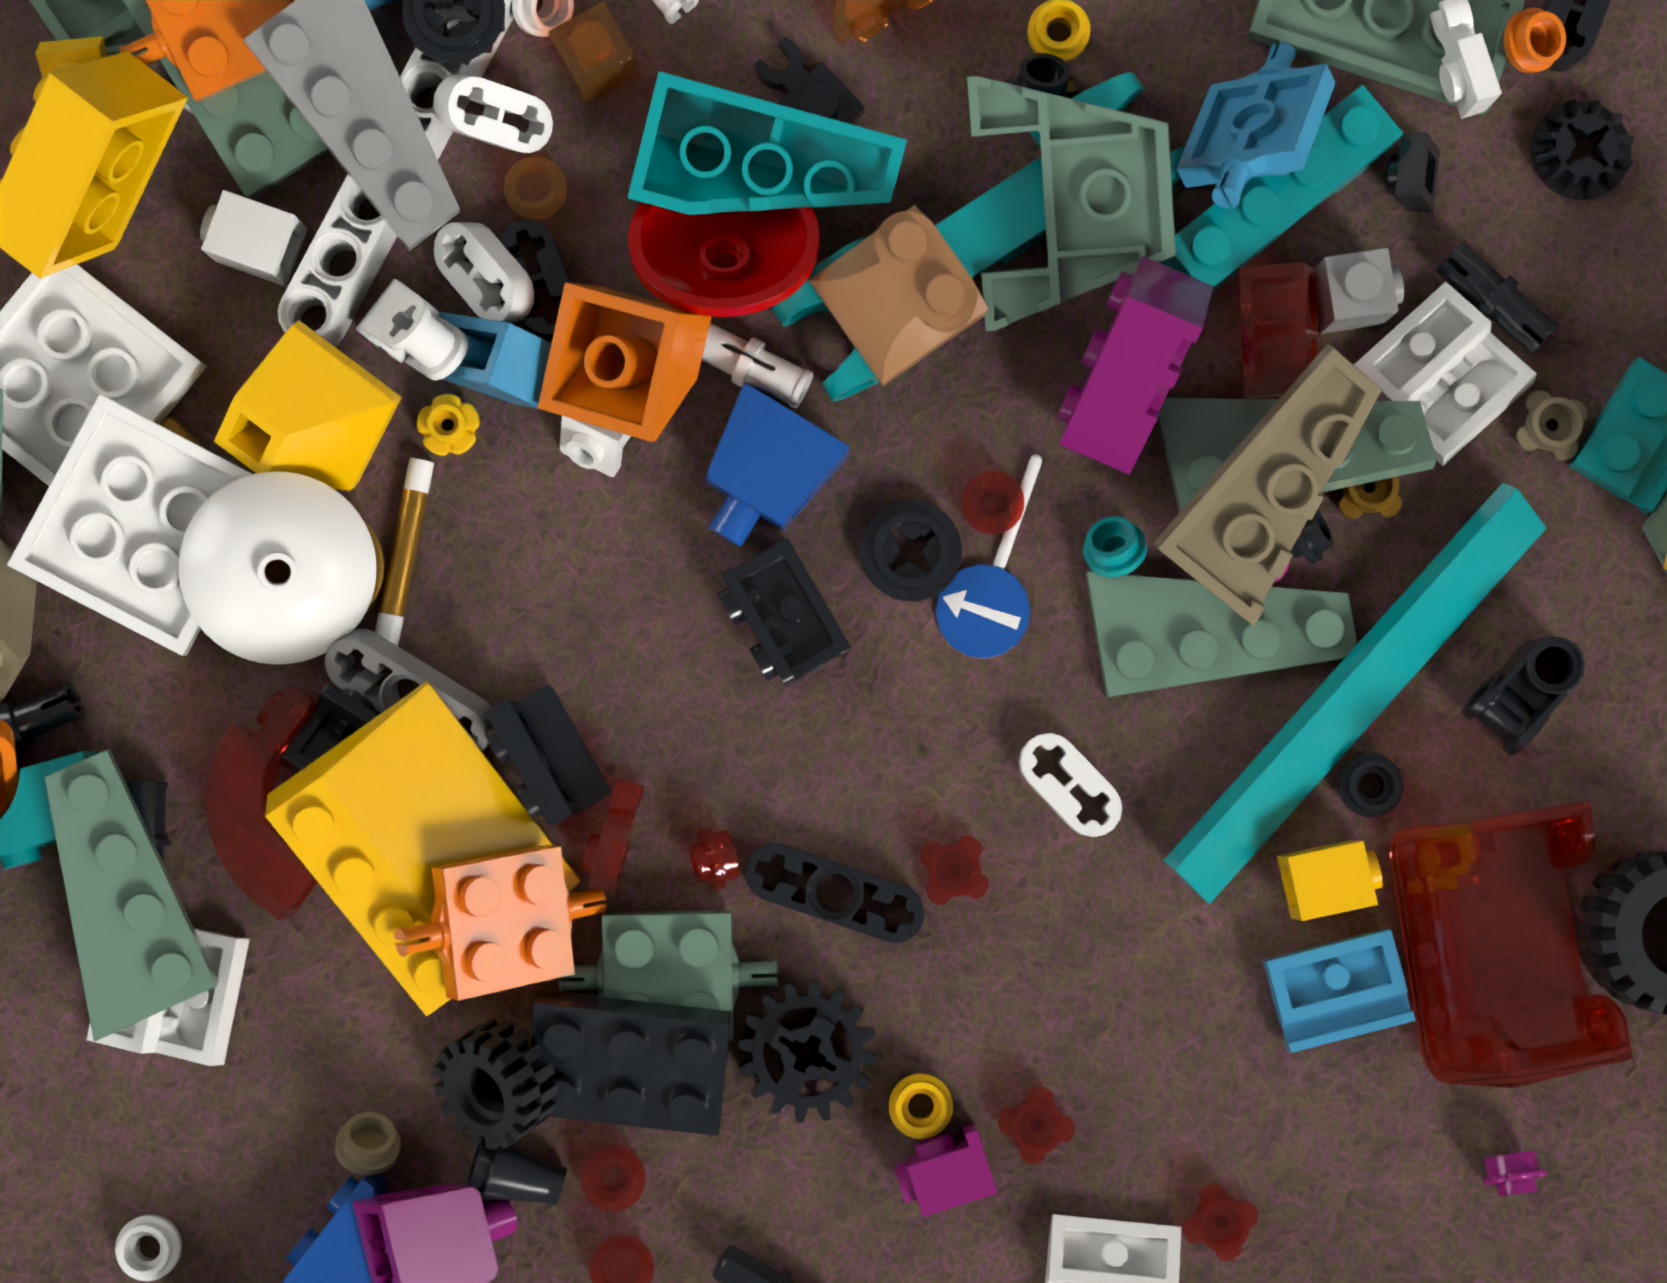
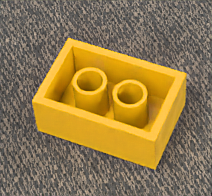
M129 51L100 59H92L89 62L60 70L55 69L47 73L35 88L33 100L36 104L26 126L18 132L11 143L10 154L12 158L4 177L0 180V248L40 279L114 250L123 236L188 97Z

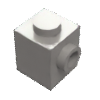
M1388 248L1324 257L1311 272L1320 334L1383 325L1399 311L1398 304L1402 303L1404 299L1402 273L1398 265L1391 266Z

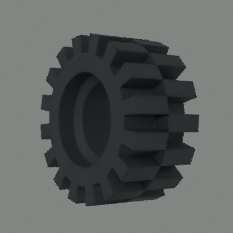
M496 1019L488 1020L447 1045L448 1047L439 1053L437 1058L441 1062L434 1065L433 1075L442 1079L434 1085L436 1095H446L448 1100L441 1105L444 1114L448 1115L454 1112L458 1118L453 1124L456 1130L461 1133L467 1128L470 1129L469 1141L478 1145L485 1140L486 1149L493 1150L499 1146H502L503 1149L511 1146L549 1118L547 1115L554 1111L557 1104L551 1098L558 1094V1084L547 1081V1078L555 1074L552 1063L542 1065L538 1058L545 1053L542 1046L538 1043L531 1048L527 1044L531 1034L523 1028L513 1034L514 1023L505 1020L500 1024H497ZM490 1076H491V1077L495 1080V1082L497 1083L498 1087L500 1088L501 1093L498 1091V1089H497V1088L495 1087V1085L493 1084V1082H492Z

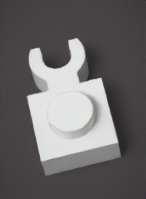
M1468 0L1440 1L1438 4L1440 10L1430 14L1435 34L1443 44L1446 53L1441 59L1443 65L1440 66L1439 70L1440 83L1446 99L1451 103L1456 102L1462 119L1485 112L1502 92L1482 33L1475 34L1472 11Z

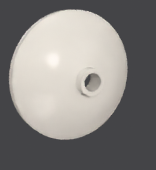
M269 471L256 473L237 479L219 489L202 504L193 516L183 537L178 564L181 591L189 612L199 627L225 650L244 659L266 664L298 663L326 653L335 641L351 634L360 623L371 602L376 582L374 545L367 526L357 510L342 494L329 485L312 477L293 472ZM274 559L285 561L291 569L290 577L283 583L271 582L265 575V566L268 562Z

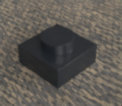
M1427 132L1404 133L1401 136L1400 153L1392 154L1389 161V189L1391 192H1395V196L1408 211L1434 212L1440 150Z

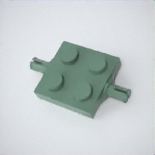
M732 910L604 912L602 915L603 949L597 964L574 965L575 974L560 977L561 980L559 981L560 992L567 990H598L599 997L732 1011L729 1041H734V1004L740 987H778V961L739 962V955L732 939Z

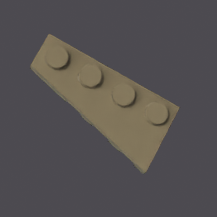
M1327 344L1154 541L1157 549L1254 627L1265 608L1263 602L1276 577L1280 579L1293 556L1290 551L1307 520L1312 521L1324 498L1321 494L1336 466L1342 465L1382 389L1331 345Z

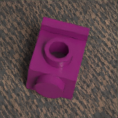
M974 1122L962 1126L966 1138L953 1142L951 1133H944L924 1139L914 1145L917 1154L906 1157V1162L893 1166L905 1204L917 1200L923 1217L998 1193Z

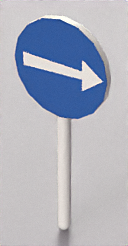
M1038 454L1032 455L1029 460L993 565L979 564L961 569L957 572L949 586L938 595L936 617L940 632L951 647L966 656L987 659L1002 655L1019 643L1028 628L1030 605L1026 590L1014 575L1004 569L1042 464V457Z

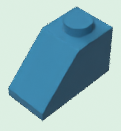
M439 312V317L460 329L468 337V349L464 359L450 375L442 380L513 404L532 408L538 407L551 348L550 342L511 323Z

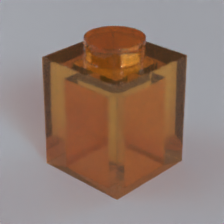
M604 1L548 31L555 52L586 107L641 77L635 55Z

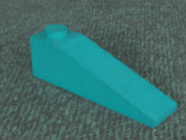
M659 71L627 198L688 215L890 203L907 140Z

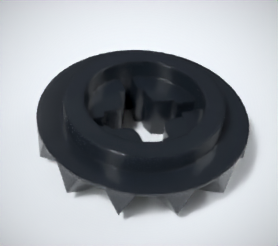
M404 0L402 9L403 23L409 38L418 51L433 58L441 65L445 62H459L468 65L472 59L481 54L491 53L493 44L500 33L505 31L506 4L504 0H464V8L467 14L474 17L476 21L470 20L469 23L459 21L455 30H451L450 36L447 33V23L444 17L437 14L435 9L440 11L442 8L452 9L456 0Z
M1574 98L1548 112L1536 127L1531 142L1533 166L1542 182L1555 193L1575 200L1594 199L1610 192L1624 178L1626 172L1633 164L1631 160V146L1635 136L1627 133L1622 123V114L1612 113L1602 106L1601 100L1585 102L1576 101ZM1599 132L1601 137L1596 141L1598 144L1592 150L1593 155L1597 159L1596 162L1588 156L1583 157L1579 161L1576 159L1570 165L1565 162L1572 155L1571 151L1576 146L1575 140L1571 137L1572 134L1582 140L1589 135L1593 136Z
M901 501L882 509L869 522L861 542V562L872 585L894 600L921 602L941 593L955 578L962 559V542L953 521L941 509L922 501ZM896 530L901 537L905 535L911 542L919 537L924 538L929 533L933 535L927 542L928 546L922 552L923 558L926 560L925 565L930 570L928 574L921 567L917 568L912 562L906 563L903 567L899 565L893 571L889 568L895 562L894 558L900 552L899 545L896 543L897 538L892 531Z

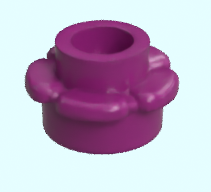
M1536 1151L1499 1155L1484 1159L1487 1178L1482 1179V1181L1487 1186L1496 1185L1498 1197L1532 1193L1538 1191L1535 1179L1545 1177L1547 1169L1540 1170Z

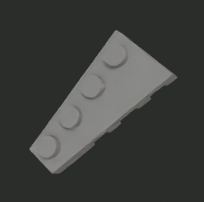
M295 0L243 39L246 47L409 251L460 213L457 201L365 0Z

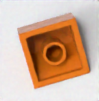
M565 282L537 408L646 441H656L698 378L711 316L692 314L662 302L603 286Z

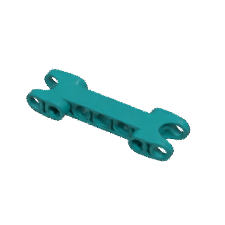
M1128 72L1087 89L1072 99L1122 111L1143 93L1144 87L1133 72ZM1030 131L1040 147V133L1038 131ZM1184 147L1170 152L1172 186L1181 179L1176 168L1185 149ZM1041 157L935 225L972 278L1002 260L1004 265L1046 238L1043 234L1046 231ZM866 237L851 242L818 263L807 281L794 294L773 306L772 312L783 327L789 326L818 311H829L810 285L809 280L866 239ZM854 347L853 352L821 386L831 401L835 402L879 383V381Z

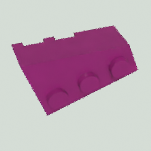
M1141 256L1133 275L1123 271L1120 272L1106 304V308L1116 311L1108 332L1095 328L1080 363L1090 367L1091 370L1083 388L1072 383L1070 384L1056 416V419L1067 423L1059 445L1130 475L1159 417L1160 408L1170 388L1173 389L1181 373L1182 367L1180 366L1191 342L1196 343L1203 329L1214 286L1144 256Z

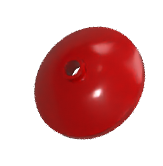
M641 202L633 214L628 230L630 262L643 286L655 297L672 307L692 314L711 317L747 315L768 309L784 301L807 281L815 268L820 248L818 221L811 207L688 215Z

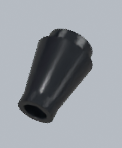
M484 1140L477 1146L467 1185L476 1186L478 1191L481 1192V1199L543 1202L556 1206L563 1189L567 1168L555 1165L515 1143L504 1149L502 1146L495 1150L486 1149Z

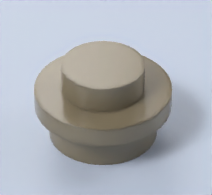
M363 1112L350 1118L340 1128L335 1141V1154L340 1164L347 1170L359 1175H377L387 1171L396 1163L400 1153L401 1140L393 1123L387 1117L375 1112Z

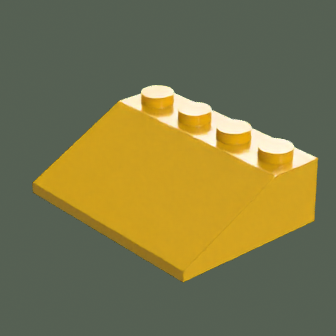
M428 680L267 794L265 812L267 820L426 1017L451 1000L446 998L443 965L435 949L408 954V956H400L395 943L404 941L394 939V934L397 928L431 923V915L435 903L431 867L548 844L554 845L539 824L532 819L523 803ZM562 856L565 886L568 892H570L581 881Z

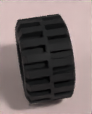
M1667 852L1636 853V858L1634 859L1621 858L1612 863L1611 866L1614 870L1612 874L1600 873L1591 883L1599 891L1595 897L1584 896L1579 909L1589 911L1590 913L1588 923L1577 922V936L1588 938L1589 947L1579 951L1584 963L1595 965L1597 971L1591 976L1598 985L1613 990L1610 996L1622 1003L1636 1006L1638 1009L1667 1015V971L1659 970L1650 961L1642 942V927L1647 913L1656 902L1667 896Z

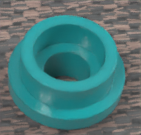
M1119 516L1106 517L1093 524L1087 532L1083 546V555L1088 567L1095 574L1103 577H1120L1134 571L1143 562L1147 554V542L1142 530L1128 519Z

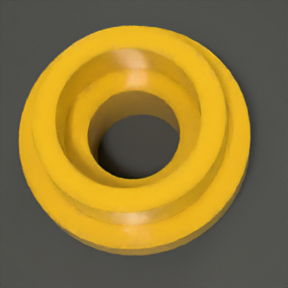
M1049 0L1038 6L1032 13L1027 28L1028 41L1035 53L1052 54L1068 62L1078 57L1086 48L1090 37V22L1085 11L1076 3L1069 0ZM1053 23H1062L1068 27L1070 36L1065 41H1054L1048 36L1047 28Z
M926 1073L908 1075L895 1085L890 1094V1117L897 1129L909 1137L916 1139L933 1137L943 1131L951 1119L953 1112L951 1094L947 1086L933 1075ZM916 1094H926L933 1101L931 1112L924 1117L914 1116L908 1109L910 1099Z

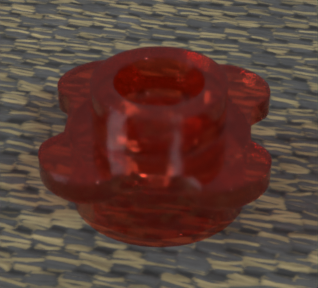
M964 836L955 844L941 846L937 842H930L923 847L920 853V860L928 868L930 883L926 888V894L932 902L943 905L951 897L968 895L971 898L977 899L986 893L989 881L986 876L981 874L979 857L982 854L983 848L976 838ZM952 864L959 865V875L951 876L948 873L949 866Z
M1043 1086L1032 1087L1027 1093V1099L1015 1108H1004L998 1116L999 1129L1002 1133L1013 1137L1020 1147L1019 1155L1021 1159L1029 1164L1041 1163L1045 1158V1153L1053 1150L1060 1142L1066 1143L1070 1141L1075 1132L1072 1119L1059 1113L1053 1104L1052 1092ZM1032 1120H1041L1042 1128L1039 1131H1033L1030 1128Z
M1218 1184L1205 1185L1199 1192L1200 1203L1194 1215L1183 1221V1235L1190 1243H1204L1215 1251L1219 1259L1232 1261L1241 1254V1245L1246 1241L1249 1229L1257 1224L1258 1211L1249 1201L1237 1202L1228 1197L1223 1187ZM1219 1216L1226 1219V1224L1223 1228H1217L1214 1225L1215 1219Z

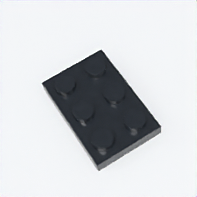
M538 990L533 1009L531 1048L538 1043L542 1046L545 1053L538 1058L542 1065L552 1063L555 1074L547 1078V1081L558 1084V1094L551 1098L557 1104L554 1111L547 1116L719 1136L732 1011Z

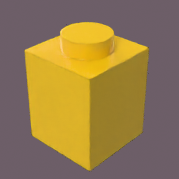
M1348 840L1277 856L1292 919L1305 921L1378 905L1375 889L1382 888V873L1375 852L1373 850L1366 851L1364 841Z

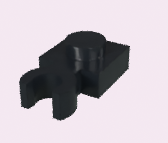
M787 38L779 41L780 51L790 61L787 69L775 72L770 70L761 59L755 63L756 74L765 86L776 90L783 89L786 93L776 104L848 124L855 122L864 113V106L823 62L808 73L802 67V55L798 46Z

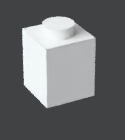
M223 190L218 205H211L202 220L200 238L204 242L201 250L217 263L286 287L308 228L294 214Z

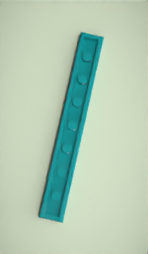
M1502 483L1163 860L1200 898L1210 904L1546 530L1547 527L1517 488Z

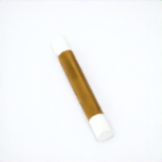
M409 458L375 628V633L396 646L399 644L434 468L433 462L416 458Z

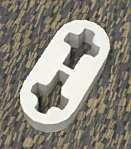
M456 74L442 81L434 94L433 107L436 118L443 127L452 132L503 149L523 153H532L540 150L551 136L553 120L549 108L545 102L527 93L481 77ZM459 95L468 96L471 101L485 105L483 115L465 113L464 110L458 108L457 100ZM505 112L522 115L524 119L529 120L527 132H519V129L502 123Z
M452 222L441 228L434 241L436 264L441 273L477 316L482 319L507 323L523 320L530 313L534 303L532 281L527 272L492 231L485 225L476 222ZM467 257L471 262H465L464 259ZM497 283H503V288L501 289Z
M1052 733L1041 734L1026 742L1020 751L1018 760L1020 773L1025 781L1072 830L1080 835L1097 837L1112 831L1121 818V799L1113 786L1061 735ZM1039 745L1046 751L1057 746L1064 755L1059 759L1058 764L1071 778L1064 786L1050 773H1046L1039 778L1032 771L1038 762L1032 753ZM1076 784L1090 797H1095L1100 793L1105 795L1108 801L1103 805L1102 810L1107 818L1103 823L1099 824L1097 821L1090 819L1082 824L1076 816L1080 813L1082 807L1069 792Z

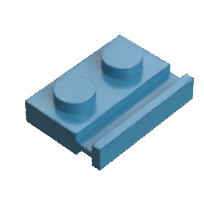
M1383 928L1262 960L1278 1021L1281 1023L1284 1044L1286 1050L1290 1053L1416 1021L1408 1001V990L1391 929Z

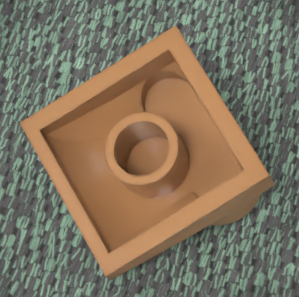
M913 205L906 211L889 216L882 222L876 232L809 280L810 285L882 387L983 318L989 310L972 277L936 226L916 205Z

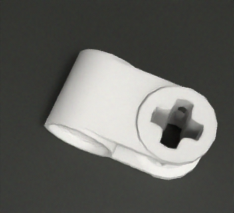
M396 279L392 280L356 327L359 333L376 346L386 350L392 358L401 364L404 361L429 379L435 381L450 375L460 365L468 349V337L465 333L439 317L440 313L433 306Z

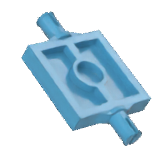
M1280 42L1279 47L1277 43H1273L1269 49L1264 66L1258 72L1241 79L1211 84L1176 168L1185 187L1217 184L1212 192V200L1218 206L1229 209V204H1231L1232 208L1239 204L1244 185L1250 178L1267 175L1280 176L1292 171L1303 170L1335 86V80L1327 63L1303 68H1290L1296 57L1294 47L1286 42Z

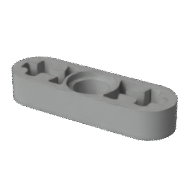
M354 629L351 634L338 639L328 648L325 655V668L332 682L342 690L348 688L360 693L372 703L375 710L379 713L384 712L401 700L398 692V683L401 679H410L419 685L428 680L458 720L465 716L473 722L470 731L473 733L471 737L483 751L489 745L484 731L492 727V724L485 712L493 707L483 698L379 634L368 629ZM355 649L364 654L361 664L365 669L361 672L353 667L355 657L351 652ZM389 667L392 673L379 686L378 681L385 675L382 671Z

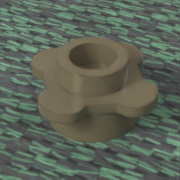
M1538 390L1528 395L1525 400V407L1528 411L1525 424L1516 432V441L1520 448L1525 451H1532L1536 448L1548 451L1553 454L1555 459L1565 461L1575 456L1579 448L1576 440L1582 432L1583 422L1587 419V409L1584 404L1575 399L1551 398L1549 393L1544 390ZM1548 420L1556 422L1557 428L1555 431L1547 429L1546 423Z

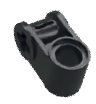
M1542 637L1525 642L1498 672L1489 677L1463 706L1461 714L1468 720L1477 718L1503 741V751L1509 756L1515 755L1539 733L1550 714L1579 684L1584 675L1585 661L1581 650L1575 643L1563 637ZM1545 648L1553 651L1560 663L1559 674L1549 684L1542 681L1535 670V660L1539 652Z

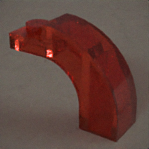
M292 686L286 694L282 691L276 692L264 705L257 717V722L262 725L257 733L246 725L231 724L215 753L209 773L206 798L207 819L211 838L224 868L249 898L279 921L293 918L318 884V881L265 817L267 794L275 789L276 777L281 766L280 755L318 704V699L308 691Z

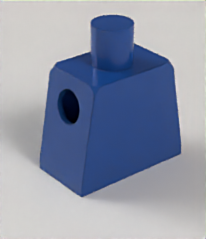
M745 383L738 395L705 478L708 486L727 497L708 528L740 548L759 517L784 531L845 462L849 455V446Z

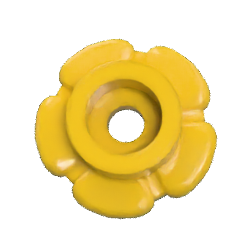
M443 394L435 397L432 405L423 407L417 417V430L424 436L423 444L430 452L436 455L446 456L448 453L462 454L468 451L476 441L475 432L480 425L478 413L470 403H462L456 395ZM448 419L452 420L454 423L453 429L450 431L443 430V422Z

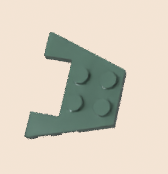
M967 77L971 137L1038 131L1040 133L1048 267L985 271L982 273L983 300L989 309L987 315H985L986 331L998 330L1010 323L1118 279L1121 271L1132 274L1135 272L1141 256L1161 262L1176 255L1168 122L986 77Z

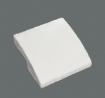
M1444 282L1354 364L1355 367L1382 389L1378 396L1380 401H1420L1436 459L1442 466L1535 383L1537 374L1490 332L1492 322L1447 282Z
M194 928L219 981L218 985L95 1042L140 1054L159 1053L208 1066L224 1065L250 939ZM90 1024L86 1040L94 1042Z
M1053 1214L1050 1224L1045 1283H1179L1181 1227Z

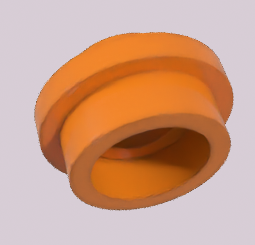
M1527 8L1516 12L1507 22L1503 35V45L1508 60L1516 69L1524 73H1536L1549 68L1561 56L1566 44L1565 28L1561 20L1555 14L1540 8Z

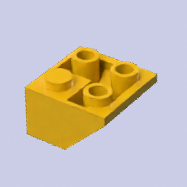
M298 320L291 325L236 393L214 442L255 473L269 471L293 472L317 479L333 489L351 491L360 481L402 397Z

